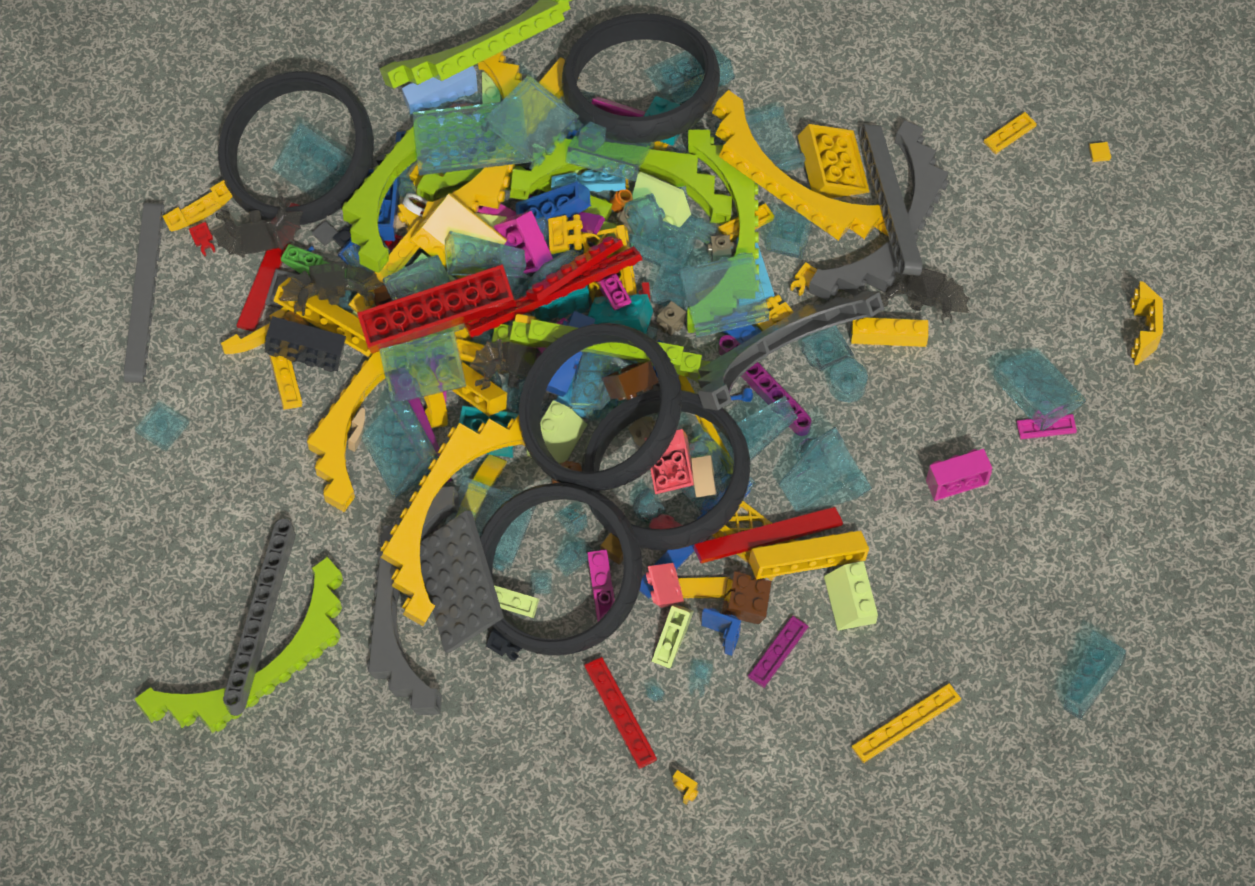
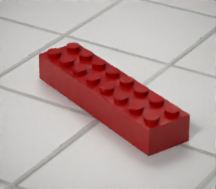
M502 264L358 312L357 314L367 347L373 354L517 305Z

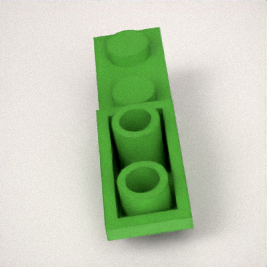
M290 244L281 257V261L295 271L309 278L329 282V287L331 288L335 286L350 292L357 278V273L323 261L322 256Z

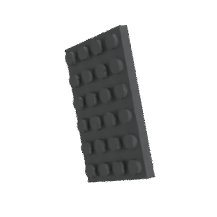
M466 510L420 542L421 573L429 600L435 605L433 614L444 652L447 653L454 651L504 618L472 511Z

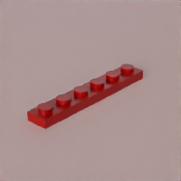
M612 236L604 238L600 244L590 247L586 253L575 257L571 263L561 266L560 270L549 274L542 282L534 284L531 289L526 291L528 298L541 301L623 247L622 240Z
M600 657L584 665V669L638 769L657 761V757L604 659Z

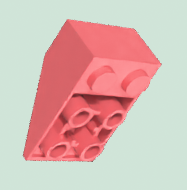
M683 429L676 430L668 449L650 469L655 494L694 485L691 452L687 434Z
M674 563L649 566V571L645 573L648 584L653 586L654 591H651L653 603L661 608L683 603L684 598Z

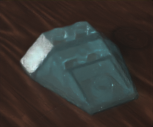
M582 351V356L578 364L575 365L576 371L573 376L569 402L570 409L602 410L610 401V395L607 392L602 377L615 371L621 374L620 369L638 362Z
M836 427L819 436L778 483L798 515L857 499L872 489L846 448L845 442Z

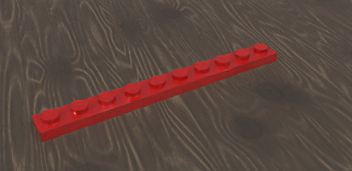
M633 246L598 262L541 301L529 299L525 295L515 300L517 306L463 323L471 338L479 336L483 332L497 328L509 320H515L517 314L530 313L536 308L548 305L553 300L565 297L575 290L583 289L586 285L601 281L608 275L616 274L628 266H634L637 262L643 260L642 256Z

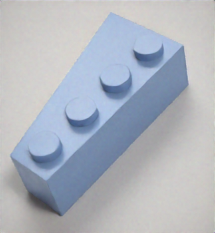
M474 66L443 81L433 77L419 85L411 83L402 88L403 99L410 114L421 113L427 108H435L447 101L453 102L459 97L470 96L478 91Z

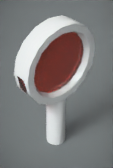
M408 193L403 199V204L411 212L423 217L428 200L419 195Z

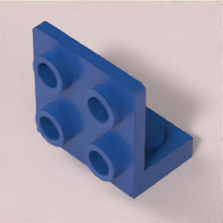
M704 608L701 626L724 633L722 646L725 647V654L732 656L740 637L741 620L733 615L726 616L720 614L719 611L712 608Z

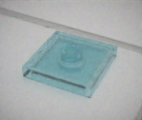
M158 402L135 429V432L166 452L190 423L187 419Z

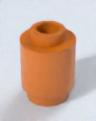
M628 189L617 191L610 200L614 212H622L624 206H629L632 203V193Z

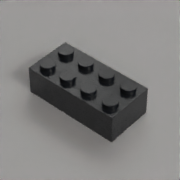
M272 316L266 335L265 353L273 357L282 356L291 362H302L310 367L317 366L329 372H338L344 353L346 336Z

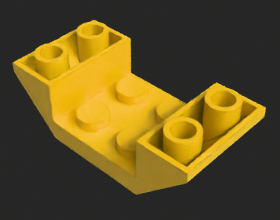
M1142 281L1139 282L1138 288L1134 289V298H1131L1130 308L1134 309V315L1146 316L1145 325L1149 326V331H1140L1138 338L1134 340V347L1131 348V358H1134V365L1140 364L1157 350L1163 334V299Z

